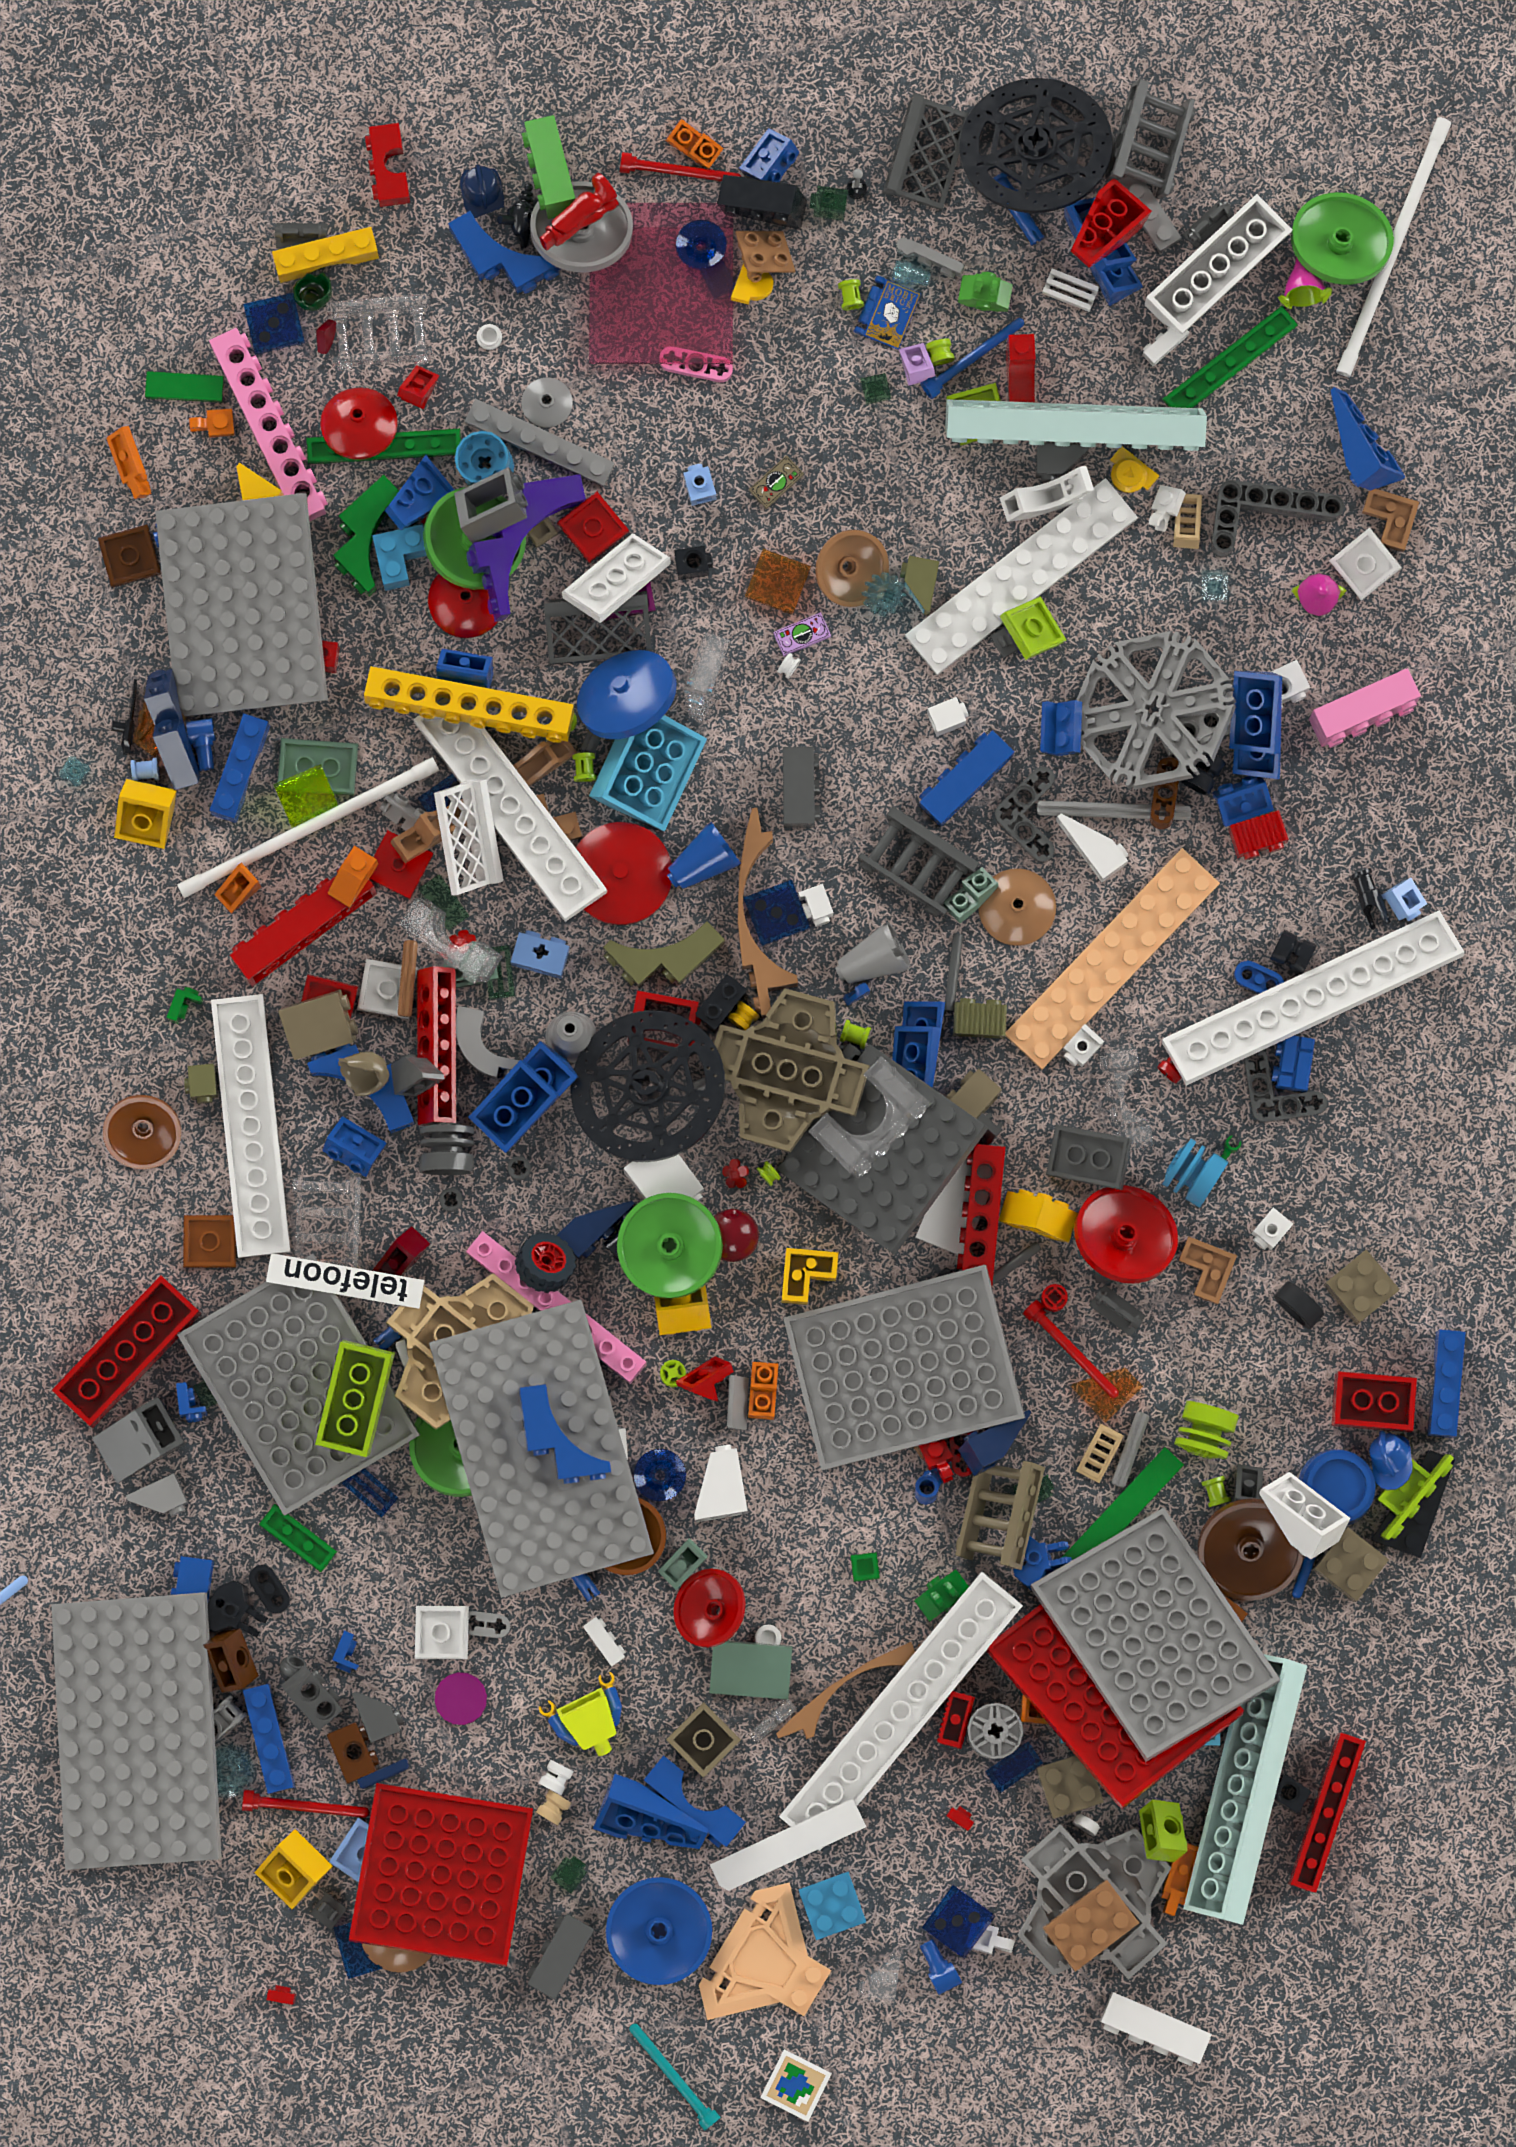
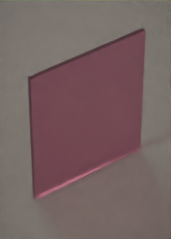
M626 203L633 220L632 239L627 251L614 264L604 269L590 272L589 364H733V301L731 300L733 293V217L725 215L717 203Z

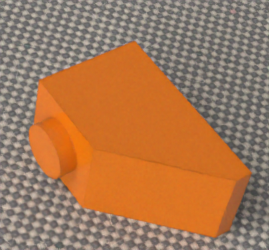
M354 845L339 868L328 891V895L350 908L378 866L377 859Z

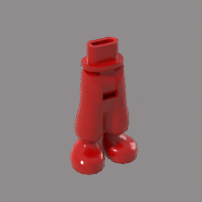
M596 173L592 176L594 193L588 191L581 193L565 210L552 220V226L548 225L545 228L546 232L539 238L542 247L546 251L554 245L558 247L564 244L565 241L579 230L599 221L606 212H610L619 206L614 188L601 173Z

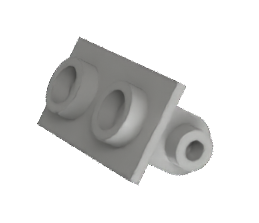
M391 793L385 796L384 799L387 801H384L379 808L383 811L382 814L395 824H398L402 817L406 819L401 826L405 831L413 827L419 816L425 813L424 810L420 808L415 809L409 805L408 799L399 793Z

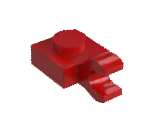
M945 1439L918 1446L928 1470L937 1468L944 1484L952 1481L953 1472L948 1462L953 1461V1456Z

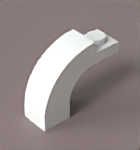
M1082 466L1053 481L1033 487L1016 488L1000 497V501L1007 522L1019 521L1070 506L1083 500V496L1094 491L1087 467Z

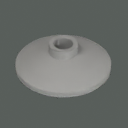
M546 377L537 379L527 386L522 395L521 405L524 415L531 423L539 427L550 428L563 423L568 418L572 410L573 400L570 390L564 383L557 379ZM550 397L552 401L550 404H544L542 399Z

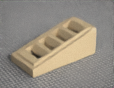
M1185 494L1182 503L1196 504V508L1180 507L1177 517L1175 516L1173 547L1199 549L1202 495ZM1191 514L1196 515V518L1180 517V515ZM1180 524L1195 525V528H1181Z
M1100 1424L1076 1472L1100 1483L1124 1435ZM1101 1434L1115 1440L1114 1444L1112 1445L1100 1438ZM1096 1443L1109 1449V1454L1096 1449ZM1091 1453L1105 1459V1462L1102 1464L1090 1457ZM1086 1462L1099 1468V1473L1086 1468Z

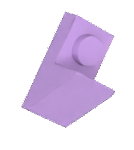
M924 343L899 349L908 386L935 376L934 367Z

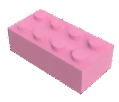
M1407 668L1314 709L1309 721L1321 747L1329 745V748L1343 743V739L1350 734L1355 738L1367 732V728L1373 724L1376 727H1380L1390 722V718L1395 714H1399L1402 717L1413 712V708L1417 706L1421 695Z

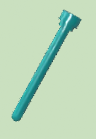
M635 2023L631 2024L629 2027L631 2034L698 2114V2124L706 2131L721 2118L715 2109L711 2110L710 2107L706 2108L640 2026Z

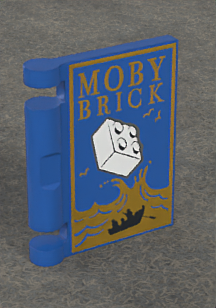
M877 275L874 281L884 285V287L880 289L879 287L872 286L858 319V322L868 326L866 330L856 326L854 332L899 350L921 293Z

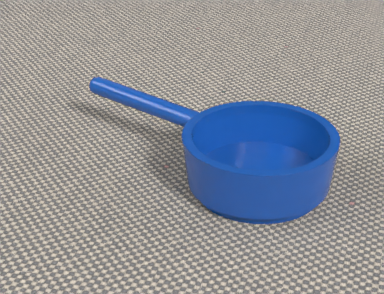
M1329 1449L1314 1455L1306 1462L1298 1478L1350 1518L1347 1526L1362 1519L1371 1508L1375 1498L1376 1486L1372 1470L1361 1457L1347 1450ZM1305 1556L1292 1590L1294 1598L1298 1599L1302 1596L1316 1557L1309 1559Z

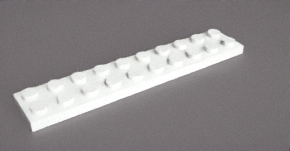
M1106 478L1093 487L1094 491L1084 495L1083 500L1073 503L905 634L907 640L936 675H939L1004 623L999 617L1001 614L1039 597L1138 519Z
M444 698L437 704L444 706L447 705L450 702V700ZM466 703L462 706L464 710H470ZM419 715L414 718L416 726L459 782L486 779L495 830L565 922L607 893L606 887L485 728H475L466 722L453 724L439 717L427 719Z
M258 994L211 1000L238 1258L271 1255V1253H291L264 995Z

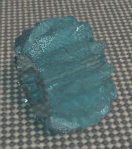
M882 572L880 577L876 574L872 575L873 583L864 582L869 587L868 591L862 592L863 596L868 597L864 601V605L870 607L871 613L877 614L879 612V615L886 617L888 612L896 614L895 606L903 607L904 605L900 602V598L907 596L906 593L901 592L905 586L904 583L898 582V576L893 574L889 576V573Z

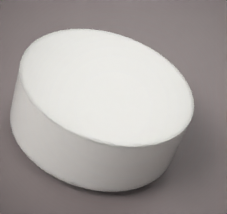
M763 1625L755 1634V1642L780 1645L781 1633L773 1625Z
M1077 1814L1072 1822L1077 1828L1092 1836H1096L1100 1829L1096 1822L1082 1814Z

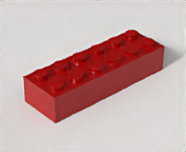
M335 877L331 880L328 878L324 879L316 886L317 890L311 895L306 893L295 901L296 906L291 910L287 911L284 909L274 917L275 922L271 925L259 927L253 933L254 937L248 942L243 940L232 948L233 953L230 954L231 959L252 987L377 895L370 880L367 881L349 908L328 895Z
M160 1275L52 1391L91 1428H94L179 1338L177 1334L189 1328L202 1313Z

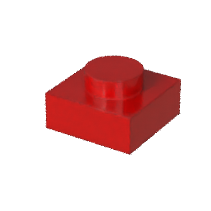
M961 1806L957 1810L951 1807L946 1817L966 1831H969L974 1823L970 1820L972 1814Z
M276 1985L275 1990L268 1989L266 2000L294 2005L296 1994L290 1993L291 1987Z

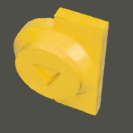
M743 264L731 300L749 305L750 300L759 301L768 297L773 290L772 276L769 273H763L760 281L752 282L748 279L747 269Z
M1123 446L1110 459L1114 463L1111 470L1112 483L1122 492L1133 493L1142 487L1149 490L1159 477L1156 472Z

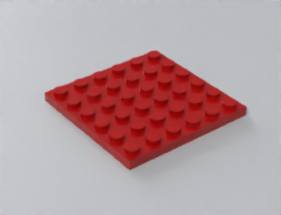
M376 1783L349 1941L507 1967L533 1808Z

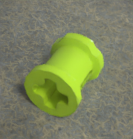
M850 279L838 283V289L842 291L843 298L841 306L845 311L864 307V302L860 298L859 286L861 282L859 279Z
M595 753L573 754L572 759L575 760L576 767L574 782L595 781L597 779L593 768Z
M846 1020L839 1042L847 1041L859 1045L860 1049L864 1050L871 1027L863 1028L851 1024L850 1020Z
M1224 1476L1201 1482L1202 1486L1206 1487L1210 1501L1208 1503L1209 1508L1231 1501V1498L1227 1497L1223 1484Z

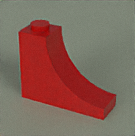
M1034 334L1008 335L1006 367L1009 402L1035 403L1036 355Z

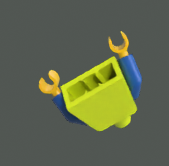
M609 1672L611 1677L609 1683H603L601 1675H599L598 1679L601 1688L557 1709L558 1714H555V1704L549 1700L548 1703L551 1705L550 1712L544 1713L542 1707L539 1706V1712L549 1718L548 1723L558 1738L572 1746L579 1745L583 1750L594 1747L598 1756H604L612 1750L608 1739L617 1734L615 1727L620 1723L622 1704L617 1689L613 1687L614 1675Z

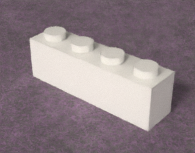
M1111 1992L1100 2022L1105 2024L1103 2029L1117 2035L1120 2030L1130 2034L1128 2040L1143 2045L1144 2041L1154 2044L1152 2050L1167 2056L1169 2051L1179 2055L1178 2061L1192 2066L1193 2062L1200 2064L1212 2035L1114 1992Z

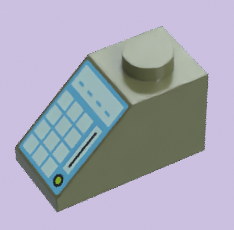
M909 556L908 563H902L900 577L905 578L904 587L922 613L929 616L939 561Z

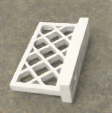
M486 779L460 782V785L435 792L434 797L451 895H459L488 884L503 882ZM445 796H447L451 800L448 809L445 805ZM457 807L461 810L459 819L454 816ZM451 822L456 826L453 835L450 833L449 828ZM461 832L466 836L463 845L458 841ZM455 848L460 851L457 861L454 858ZM466 858L470 861L468 870L463 867ZM459 874L464 876L461 887H459L458 881Z

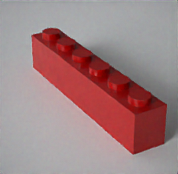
M1341 1732L1337 1734L1288 1885L1312 1893L1317 1892L1366 1743L1365 1740Z

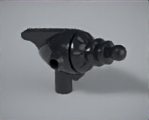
M530 183L525 184V191H521L522 195L518 197L520 201L508 208L507 215L499 214L497 217L498 224L511 225L514 235L520 239L521 248H526L528 245L530 221L534 209L530 202H533L531 198L533 197V193H531L533 186Z

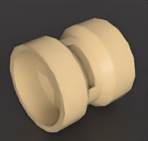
M549 1789L545 1796L547 1802L540 1805L536 1813L558 1826L562 1820V1811L568 1810L572 1803Z

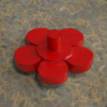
M468 930L459 931L458 936L455 934L451 935L447 940L450 944L448 947L449 952L456 954L460 950L462 954L468 953L471 950L470 945L476 943L475 935L470 934Z
M732 1159L729 1165L724 1166L722 1174L728 1177L726 1185L729 1188H734L735 1186L743 1188L747 1184L744 1176L749 1174V1169L745 1165L740 1166L741 1163L738 1159Z

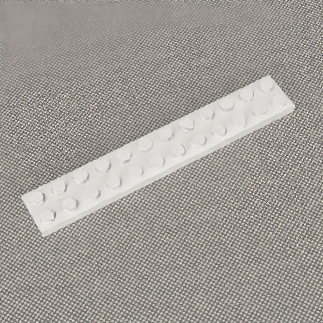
M1439 910L1162 1039V1044L1187 1086L1463 957L1464 950Z
M981 1572L779 1817L792 1827L852 1798L857 1806L1023 1605L985 1573Z

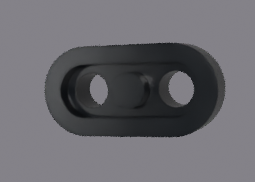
M267 1565L254 1567L249 1574V1582L265 1608L275 1614L286 1611L290 1605V1596L274 1570ZM265 1573L268 1576L266 1583L258 1581L260 1574ZM276 1595L282 1598V1603L278 1606L272 1602L273 1597Z

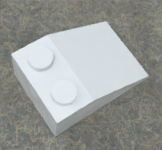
M1290 1472L1268 1484L1259 1492L1289 1543L1309 1559H1313L1338 1543L1350 1520L1347 1515Z

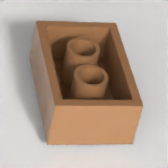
M1104 1880L1043 1926L1042 1929L1073 1971L1076 1972L1138 1925L1139 1922L1108 1880Z

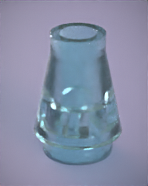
M904 259L903 261L897 260L893 268L891 280L897 281V284L921 285L927 287L931 272Z

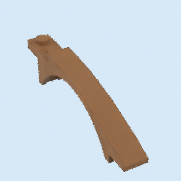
M569 740L568 742L562 741L561 743L543 741L513 766L530 787L571 759L573 754H577V751ZM457 807L454 816L459 819L461 810ZM437 811L423 813L419 816L413 827L392 839L391 844L405 863L442 842ZM451 822L449 828L450 833L453 835L456 826Z
M752 808L746 829L739 872L738 932L742 970L753 968V972L748 973L751 988L756 987L758 997L753 998L754 1009L756 1013H761V1019L767 1017L766 1014L771 1008L768 991L798 987L797 975L777 966L760 950L746 924L743 909L745 884L758 857L773 843L772 831L761 832L758 809Z
M912 1642L868 1661L829 1686L787 1722L776 1734L778 1739L801 1730L804 1731L806 1739L814 1737L820 1714L838 1688L851 1678L865 1671L885 1666H904L915 1652Z

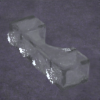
M415 898L400 922V925L407 929L406 934L415 940L424 942L426 944L425 948L431 953L439 954L445 958L444 963L453 969L458 968L462 971V976L467 981L474 984L476 982L487 983L503 956L485 942L471 941L461 948L455 946L448 938L445 930L446 913L428 899Z
M1136 1043L1105 1048L1103 1051L1104 1056H1100V1065L1102 1072L1107 1071L1108 1081L1104 1082L1106 1096L1112 1097L1113 1107H1109L1111 1122H1116L1118 1130L1114 1135L1132 1138L1130 1152L1151 1149L1154 1147L1150 1120L1135 1115L1128 1108L1124 1099L1126 1082L1140 1070Z

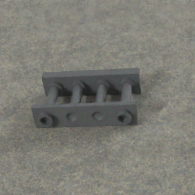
M1139 79L1131 84L1112 150L1111 161L1104 179L1111 181L1113 178L1119 180L1125 177V175L1158 187L1155 198L1162 199L1170 195L1175 186L1173 178L1188 125L1192 122L1196 112L1193 108L1195 99L1190 98L1179 106L1151 95L1150 91H1148L1150 82ZM1148 104L1177 115L1178 119L1175 129L1173 130L1143 118V115H1141L1143 106ZM1142 128L1170 139L1171 143L1168 154L1136 142L1134 138L1136 129ZM1133 151L1164 163L1161 177L1129 166V162H1127L1129 153Z
M892 806L886 817L890 820L888 829L869 857L863 853L859 854L858 861L861 863L859 867L871 875L873 872L877 873L926 906L924 910L936 918L940 915L944 918L947 914V909L942 906L961 876L966 875L967 872L973 874L978 868L979 862ZM905 830L911 834V841L892 869L888 871L877 862L895 835ZM926 844L933 849L931 851L933 855L911 886L900 879L899 876L919 846ZM947 858L954 863V870L932 900L920 891L940 861H944Z

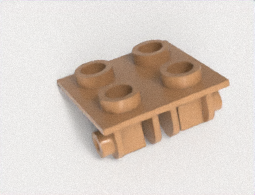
M783 231L735 232L738 247L742 253L743 264L747 269V277L752 282L760 281L763 273H795L794 264Z

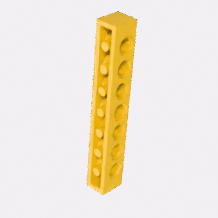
M370 666L364 692L365 704H369L374 709H384L386 707L394 709L395 712L400 714L413 712L427 719H434L435 717L444 718L445 721L453 724L466 722L475 728L483 729L487 726L495 728L501 733L514 731L528 738H536V736L546 737L548 741L554 743L568 742L574 717V704ZM391 688L399 690V693L395 696L386 694ZM416 693L424 695V698L419 701H415L411 697ZM440 698H447L450 700V702L444 706L437 704V701ZM468 702L475 704L472 710H464L462 706ZM492 707H497L501 710L497 715H490L487 711ZM517 712H523L526 714V717L522 720H516L513 718V715ZM542 717H549L551 722L543 725L538 720Z

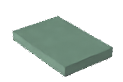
M281 738L277 790L354 796L359 744Z
M726 1641L721 1645L713 1647L709 1693L788 1700L793 1646Z

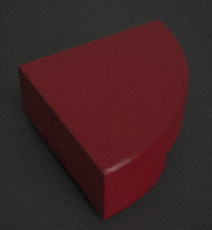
M328 319L316 330L318 353L327 354L336 333V320Z

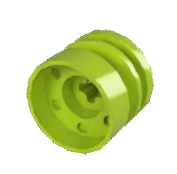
M1186 1401L1182 1418L1192 1423L1191 1428L1179 1427L1178 1432L1189 1437L1188 1439L1176 1437L1174 1445L1183 1448L1190 1454L1203 1458L1227 1459L1228 1452L1218 1448V1445L1231 1446V1442L1221 1437L1222 1432H1235L1239 1415L1208 1404Z

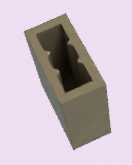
M341 989L291 1004L278 1010L294 1060L353 1043L357 1039L356 1035L359 1034L355 1020L350 1019L348 1010L351 1009L349 999L346 994L342 995Z

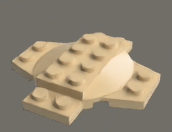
M491 1274L460 1296L439 1298L423 1285L420 1308L400 1305L386 1322L389 1327L407 1340L408 1362L395 1398L436 1430L449 1422L450 1417L429 1342L531 1314L534 1305L495 1274Z

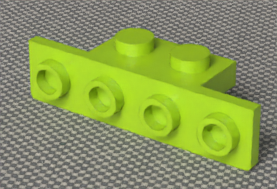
M1445 1454L1430 1474L1412 1460V1474L1409 1480L1398 1489H1384L1377 1500L1396 1515L1381 1534L1383 1539L1389 1540L1391 1537L1395 1539L1404 1528L1401 1524L1407 1517L1412 1518L1420 1508L1418 1503L1424 1496L1428 1498L1436 1488L1434 1483L1440 1475L1444 1477L1453 1467L1451 1462L1454 1457L1450 1454Z

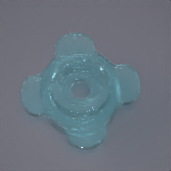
M70 756L67 758L63 769H60L59 776L62 779L71 781L73 786H80L82 778L85 774L89 773L90 767L87 763L82 764L75 756ZM73 769H76L77 772H76V773H72V770H73Z

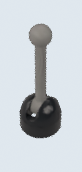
M861 169L853 171L854 178L847 184V194L853 199H861L867 192L865 181L860 179L863 176Z

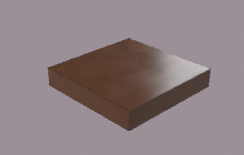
M147 524L98 538L111 588L161 575Z

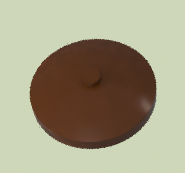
M1242 1499L1221 1507L1207 1520L1198 1540L1199 1560L1222 1594L1238 1600H1261L1279 1593L1296 1577L1304 1556L1289 1543L1262 1499Z

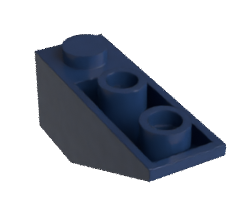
M631 1200L577 1216L557 1236L568 1243V1246L573 1249V1254L578 1260L582 1257L587 1259L596 1251L597 1247L595 1244L601 1238L606 1241L616 1231L614 1226L620 1220L624 1221L627 1214L635 1206V1203Z
M1030 1410L1024 1412V1419L985 1428V1431L980 1434L975 1431L963 1439L965 1443L958 1451L974 1477L995 1467L1001 1461L1030 1416Z

